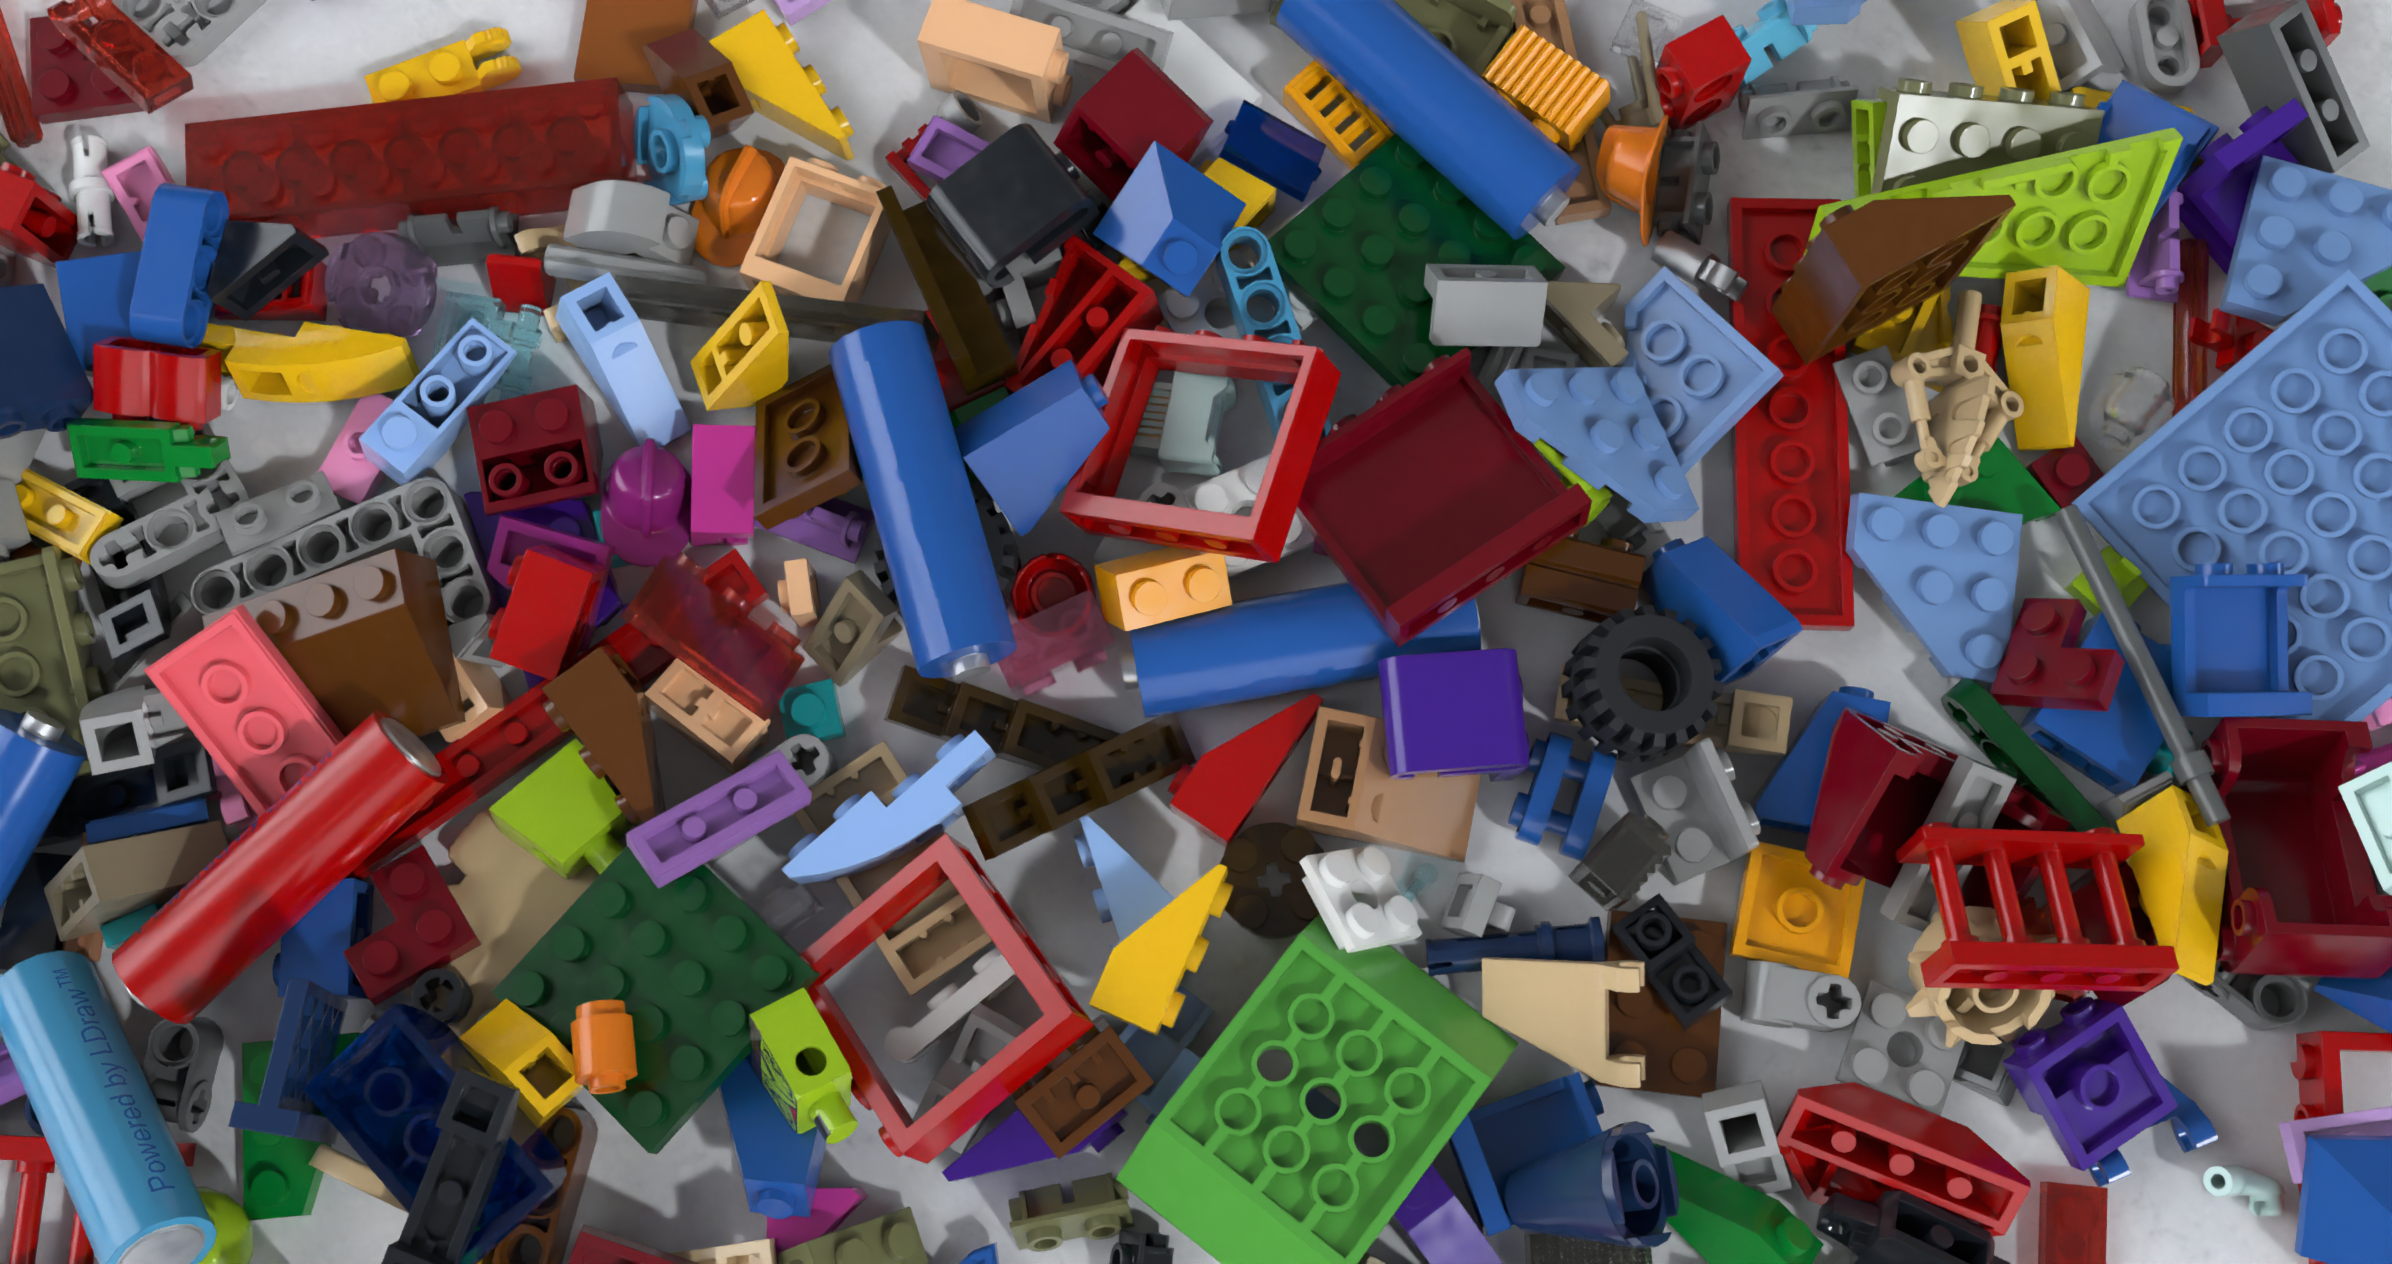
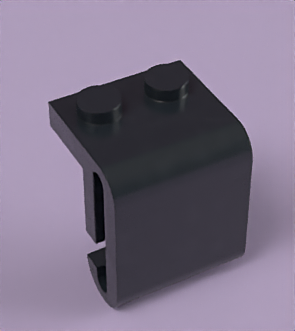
M1027 123L1014 126L936 185L926 200L928 209L985 282L992 288L1004 287L1015 280L1005 266L1025 252L1031 261L1037 264L1079 231L1095 250L1098 251L1106 245V243L1092 233L1108 211V208L1092 188L1085 192L1076 181L1080 178V175L1065 154L1060 151L1055 155L1036 130Z

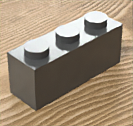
M2292 0L2252 11L2217 36L2251 115L2266 105L2275 112L2293 98L2309 114L2281 140L2283 145L2302 166L2335 173L2370 147L2306 0Z

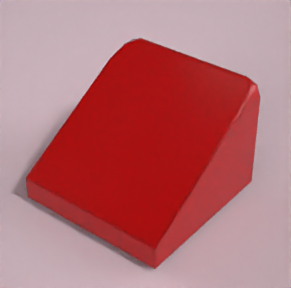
M495 253L487 254L486 265L494 302L498 310L545 316L543 311L552 305L556 279L554 276H549L545 273L544 263L541 259Z

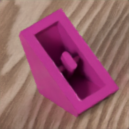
M861 1187L816 1188L810 1217L790 1216L784 1219L767 1217L766 1239L775 1238L776 1258L780 1252L833 1233L869 1195Z

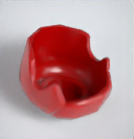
M1056 552L1032 557L1017 571L1010 593L1018 621L1031 632L1043 638H1057L1077 632L1090 620L1097 601L1095 583L1090 572L1079 561L1066 554Z

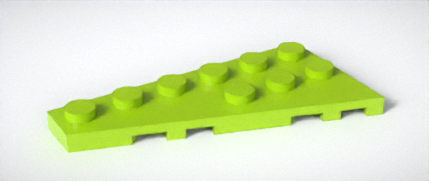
M2173 127L1821 205L1818 207L1808 242L1820 233V222L1829 214L1845 205H1851L1855 211L1873 200L2010 195L2016 206L1958 276L2005 279L2006 273L2059 265L2084 285L2124 287L2183 137Z

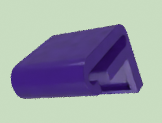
M2295 98L2275 112L2268 105L2261 108L2238 127L2243 134L2234 140L2228 133H2225L2212 142L2199 154L2204 163L2177 188V192L2183 194V203L2179 205V220L2226 275H2228L2255 165L2263 155L2301 165L2281 142L2284 137L2309 115Z
M1499 648L1401 655L1385 658L1378 662L1390 779L1412 780L1415 774L1437 772L1438 777L1489 774L1490 782L1510 781L1530 766V745L1523 711V686L1519 675L1517 652L1515 649Z

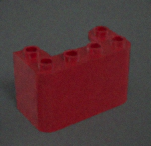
M2223 717L2209 738L2202 742L2200 750L2206 751L2215 770L2211 778L2231 816L2227 821L2218 824L2229 851L2216 961H2220L2225 972L2230 974L2376 979L2381 977L2392 966V896L2377 895L2368 854L2338 786L2357 778L2354 771L2357 754L2369 753L2373 748L2367 722ZM2187 785L2180 786V789L2191 794Z

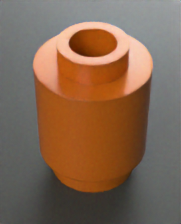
M608 999L591 1001L577 1006L575 1009L576 1020L570 1024L575 1082L580 1085H588V1091L591 1094H609L624 1090L626 1088V1080L632 1079L638 1074L633 1017L626 1014L625 1002Z

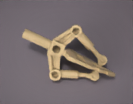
M1964 290L1959 294L1951 347L1923 354L1915 352L1895 362L1890 370L1893 382L1897 386L1904 388L1911 424H1916L1921 450L1917 451L1914 463L1917 469L1921 471L1923 481L1930 485L1931 489L1927 491L1933 502L1942 508H1945L1958 486L1967 485L1978 478V466L1983 452H1988L2005 424L2021 416L2024 411V403L2020 395L2010 391L1986 362V354L1975 350L1983 296L1976 290ZM1924 382H1934L1944 388L1940 394L1928 401Z

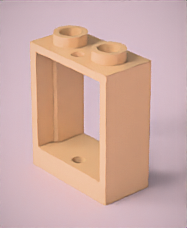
M932 0L917 38L931 88L948 93L959 90L971 100L1051 123L1057 106H1066L1073 84V76L1067 73L1069 52L1063 49L1060 28L966 0Z
M790 156L739 270L749 291H752L760 281H771L778 302L849 327L891 230L889 221L876 191L887 186L869 176L861 175L858 179L842 175L833 165L818 158H809L808 162ZM806 194L871 216L841 286L777 263Z

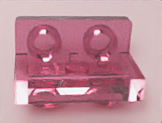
M1085 591L1012 624L1018 648L1008 657L998 661V665L1011 692L1014 693L1023 689L1025 696L1028 697L1055 685L1057 682L1053 674L1074 665L1077 673H1082L1106 662L1108 657L1105 651L1114 647V639L1092 592Z

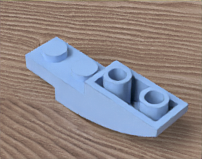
M976 730L966 738L963 734L954 736L937 752L936 758L939 760L938 763L923 776L918 772L911 774L894 789L892 796L895 800L888 807L872 791L863 798L860 794H855L847 799L833 813L832 817L836 821L819 836L815 832L810 833L789 851L788 856L791 858V861L782 868L783 872L799 884L829 881L872 869L916 849L964 815L961 808L963 805L955 797L954 793L996 757L995 753Z

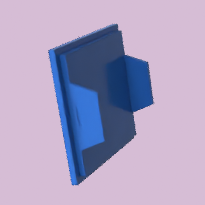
M2122 80L2108 101H2101L2096 107L2105 110L2098 144L2173 127L2183 137L2151 217V222L2198 159L2199 154L2213 139L2219 127Z

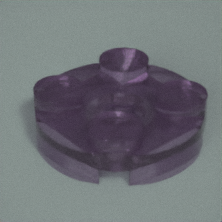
M368 232L356 237L350 243L342 244L335 250L326 269L325 292L328 302L335 303L336 310L342 317L337 318V320L343 327L380 334L389 333L398 337L410 338L422 331L423 326L427 323L433 312L437 296L436 278L438 269L432 257L423 254L420 248L406 237L390 232ZM385 275L389 280L391 291L390 295L385 296L381 302L378 300V290L371 287L373 278H382Z

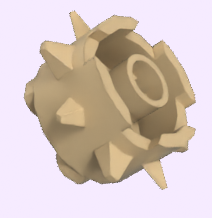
M1977 906L1965 907L1971 935L1977 936L1979 941H2002L1994 909ZM1940 910L1935 912L1931 918V924L1927 926L1914 945L1913 952H1910L1907 958L1910 962L1908 976L1912 985L1918 991L1905 1007L1909 1017L1938 1016L1947 1026L1945 1046L1953 1048L1961 1039L1971 1044L1997 1045L2002 1043L1998 1039L2000 1037L2008 1043L2015 1039L2016 1029L2023 1024L2028 1030L2035 1026L2049 1007L2050 1000L2055 997L2054 990L1925 987L1920 964L1941 947V943L1946 940ZM2054 934L2029 935L2035 939L2036 943L2058 942Z

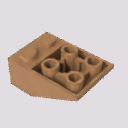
M1319 706L1295 828L1464 863L1481 774L1438 777L1437 772L1415 774L1412 780L1390 779L1384 720Z

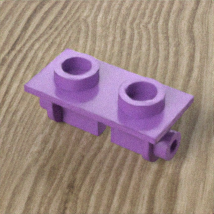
M2177 187L2152 221L2149 222L2126 280V297L2170 303L2180 302V283L2185 280L2184 272L2180 271L2179 205L2183 203V194L2177 192Z
M834 497L805 511L801 516L789 519L769 530H766L756 519L754 527L856 564L875 518L873 511Z

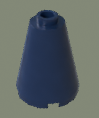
M1633 1121L1616 1125L1515 1170L1507 1180L1502 1200L1505 1212L1521 1230L1646 1249L1658 1247L1668 1241L1672 1233H1663L1667 1217H1674L1678 1214V1181L1672 1158L1666 1146L1655 1147L1652 1140L1646 1134L1655 1131L1647 1124Z

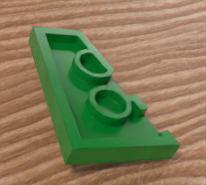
M1997 437L1988 452H1983L1981 455V462L1978 466V478L1967 485L1958 486L1948 502V505L2022 514V525L2053 517L2061 510L1999 437ZM1921 476L1894 496L1897 498L1933 502L1927 492L1931 489L1930 485L1924 482Z
M362 1033L340 1034L321 1117L335 1120L339 1106H344L350 1087L346 1083L355 1053L360 1054L365 1037ZM274 1040L242 1043L243 1102L258 1104ZM243 1129V1207L249 1220L311 1215L324 1172L308 1164L320 1145L325 1144L330 1147L332 1145Z

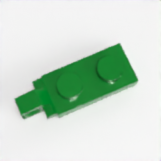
M76 418L66 423L76 476L78 478L178 483L186 477H197V475H200V468L214 469L217 467L216 464L231 458L228 437L206 434L194 436L193 426L180 425V422Z

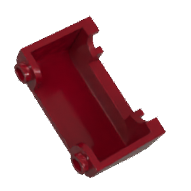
M1845 707L1832 730L1805 850L1806 859L1813 864L1809 872L1821 882L1839 890L1842 889L1845 883L1858 886L1862 878L1891 888L1904 864L1897 862L1895 852L1915 834L1919 827L1923 826L1959 754L1860 711ZM2015 782L1992 829L2066 831L2071 822ZM1973 865L1961 887L1965 907L1977 906L1994 909L1985 867ZM2011 867L2020 905L2039 876V867Z

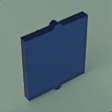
M1244 99L1235 119L1229 120L1224 129L1228 135L1218 157L1303 203L1312 182L1317 181L1322 173L1321 168L1318 166L1326 144Z

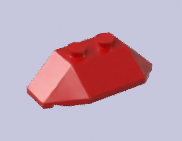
M1856 1082L1798 1089L1776 1133L1780 1153L1783 1154L1807 1200L1821 1206L1835 1192L1857 1200L1861 1199L1874 1203L1885 1191L1902 1190L1989 1231L1992 1237L2003 1236L2007 1233L2031 1189L2030 1180L1969 1127Z

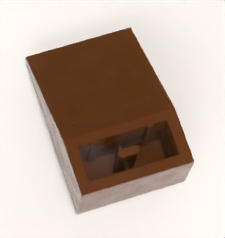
M613 644L600 646L542 688L549 698L543 704V707L562 732L573 729L585 745L584 748L578 751L582 760L598 779L603 778L605 775L611 779L620 791V794L614 798L616 804L625 817L634 826H637L641 822L645 823L666 812L650 707L644 695L647 689Z

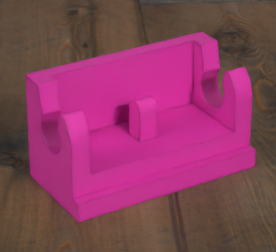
M693 424L692 546L748 544V538L754 537L755 426Z

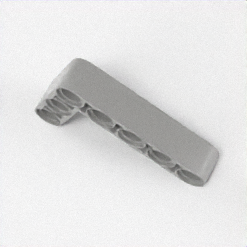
M431 477L411 481L210 567L198 574L190 590L191 602L196 610L207 615L395 548L413 554L418 552L420 556L436 561L446 619L453 624L469 619L465 618L464 610L467 603L474 597L483 596L484 601L481 610L475 616L483 613L495 615L501 607L491 574L486 571L488 565L467 505L445 483ZM444 498V506L441 512L433 518L426 519L429 505L437 499ZM391 520L392 527L389 534L382 540L375 541L374 536L377 528L382 523ZM335 543H339L340 548L336 557L328 563H323V556L327 548ZM463 547L464 553L460 562L454 567L445 568L447 555L455 548ZM286 565V576L280 583L272 586L271 579L274 572L281 566ZM234 587L233 599L228 605L220 608L221 596L225 591Z

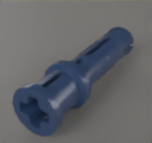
M1599 916L1590 917L1588 923L1552 926L1550 921H1541L1540 925H1535L1534 931L1482 935V937L1425 939L1428 974L1431 977L1451 973L1482 971L1483 957L1605 961L1603 932Z

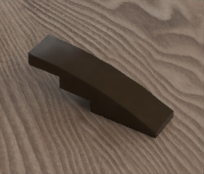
M907 665L901 668L884 721L947 742L958 734H963L966 738L976 730L991 747L997 758L1039 771L1120 735V733L1021 698L1014 700L965 682L958 684L941 677H921L916 668Z
M1176 714L1162 715L961 808L986 861L1178 772L1185 763L1192 765L1197 760Z

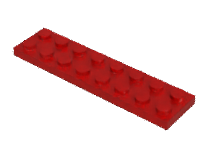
M1731 197L1727 204L1728 267L1738 272V277L1750 284L1738 303L1729 299V324L1776 365L1784 375L1732 427L1734 561L1797 618L1803 630L1850 631L1855 626L1853 561L1845 551L1850 508L1848 407L1832 366L1833 363L1846 359V345L1844 344L1805 365L1771 311L1782 293L1780 286L1792 277L1795 272L1792 268L1793 265L1804 257L1805 246L1808 243L1818 207L1839 202L1841 199Z

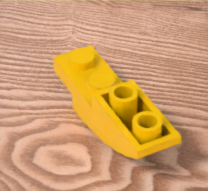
M304 321L296 336L290 337L281 333H265L236 328L231 325L208 323L204 339L199 345L222 351L221 375L232 376L242 397L245 399L307 403L361 398L406 387L420 373L406 338L389 333L380 334L348 329L339 325L330 326Z

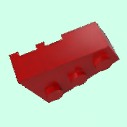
M1073 235L1064 244L1065 254L1055 278L1050 277L1044 292L1046 299L1035 324L1030 325L1015 360L1019 373L1009 377L1006 381L1005 387L1009 395H1012L1072 359L1083 377L1093 373L1103 388L1124 328L1154 331L1156 325L1158 326L1164 320L1154 290Z

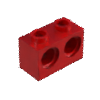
M1724 15L1665 44L1656 68L1661 106L1664 115H1668V125L1672 131L1676 129L1687 130L1696 125L1697 121H1704L1729 108L1750 65L1751 57Z

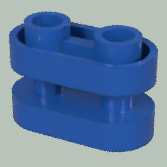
M1550 731L1546 741L1538 738L1534 741L1530 752V766L1525 769L1534 773L1528 794L1517 793L1508 824L1517 827L1515 839L1538 846L1544 831L1562 836L1559 854L1582 861L1597 825L1615 768L1617 753L1611 752L1605 756L1596 751V746H1594L1588 760L1585 761L1570 756L1573 738ZM1562 777L1579 783L1569 815L1552 809Z

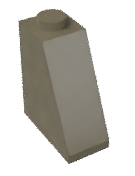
M220 820L82 846L44 887L60 942L100 931V926L151 904L165 905L232 843L229 838L225 837Z

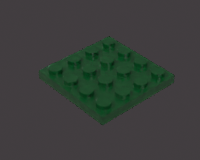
M1397 134L1392 136L1268 239L1282 282L1391 387L1398 384L1406 386L1422 376L1424 369L1433 360L1442 355H1449L1451 357L1465 347L1473 355L1482 347L1436 346L1432 344L1429 339L1433 298L1424 286L1426 264L1535 266L1547 281H1557L1566 268L1529 232L1518 240L1513 239Z
M626 846L492 993L501 1002L507 998L549 1029L572 1055L570 1024L576 1020V1007L597 1000L612 999L625 1002L626 1014L633 1017L638 1074L636 1077L626 1080V1088L622 1091L591 1095L648 1153L657 1155L751 1052L749 1015L803 987L807 990L821 973L706 862L658 889L630 848ZM583 1085L588 1091V1085Z

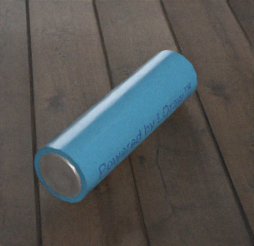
M54 951L38 954L17 963L0 976V1033L98 1263L198 1264L214 1246L217 1231L91 960L78 952Z

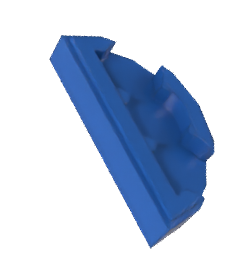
M202 798L89 821V824H85L88 844L92 845L209 823L206 799L202 800Z

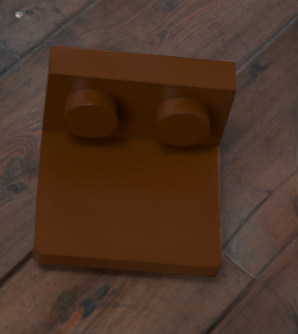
M1102 1014L1092 1021L1094 1026L1012 1093L1014 1103L1058 1159L1062 1158L1154 1083Z

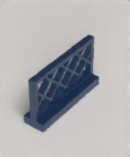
M290 977L258 1104L235 1101L228 1127L335 1145L341 1121L321 1117L320 1115L348 1001L310 980Z

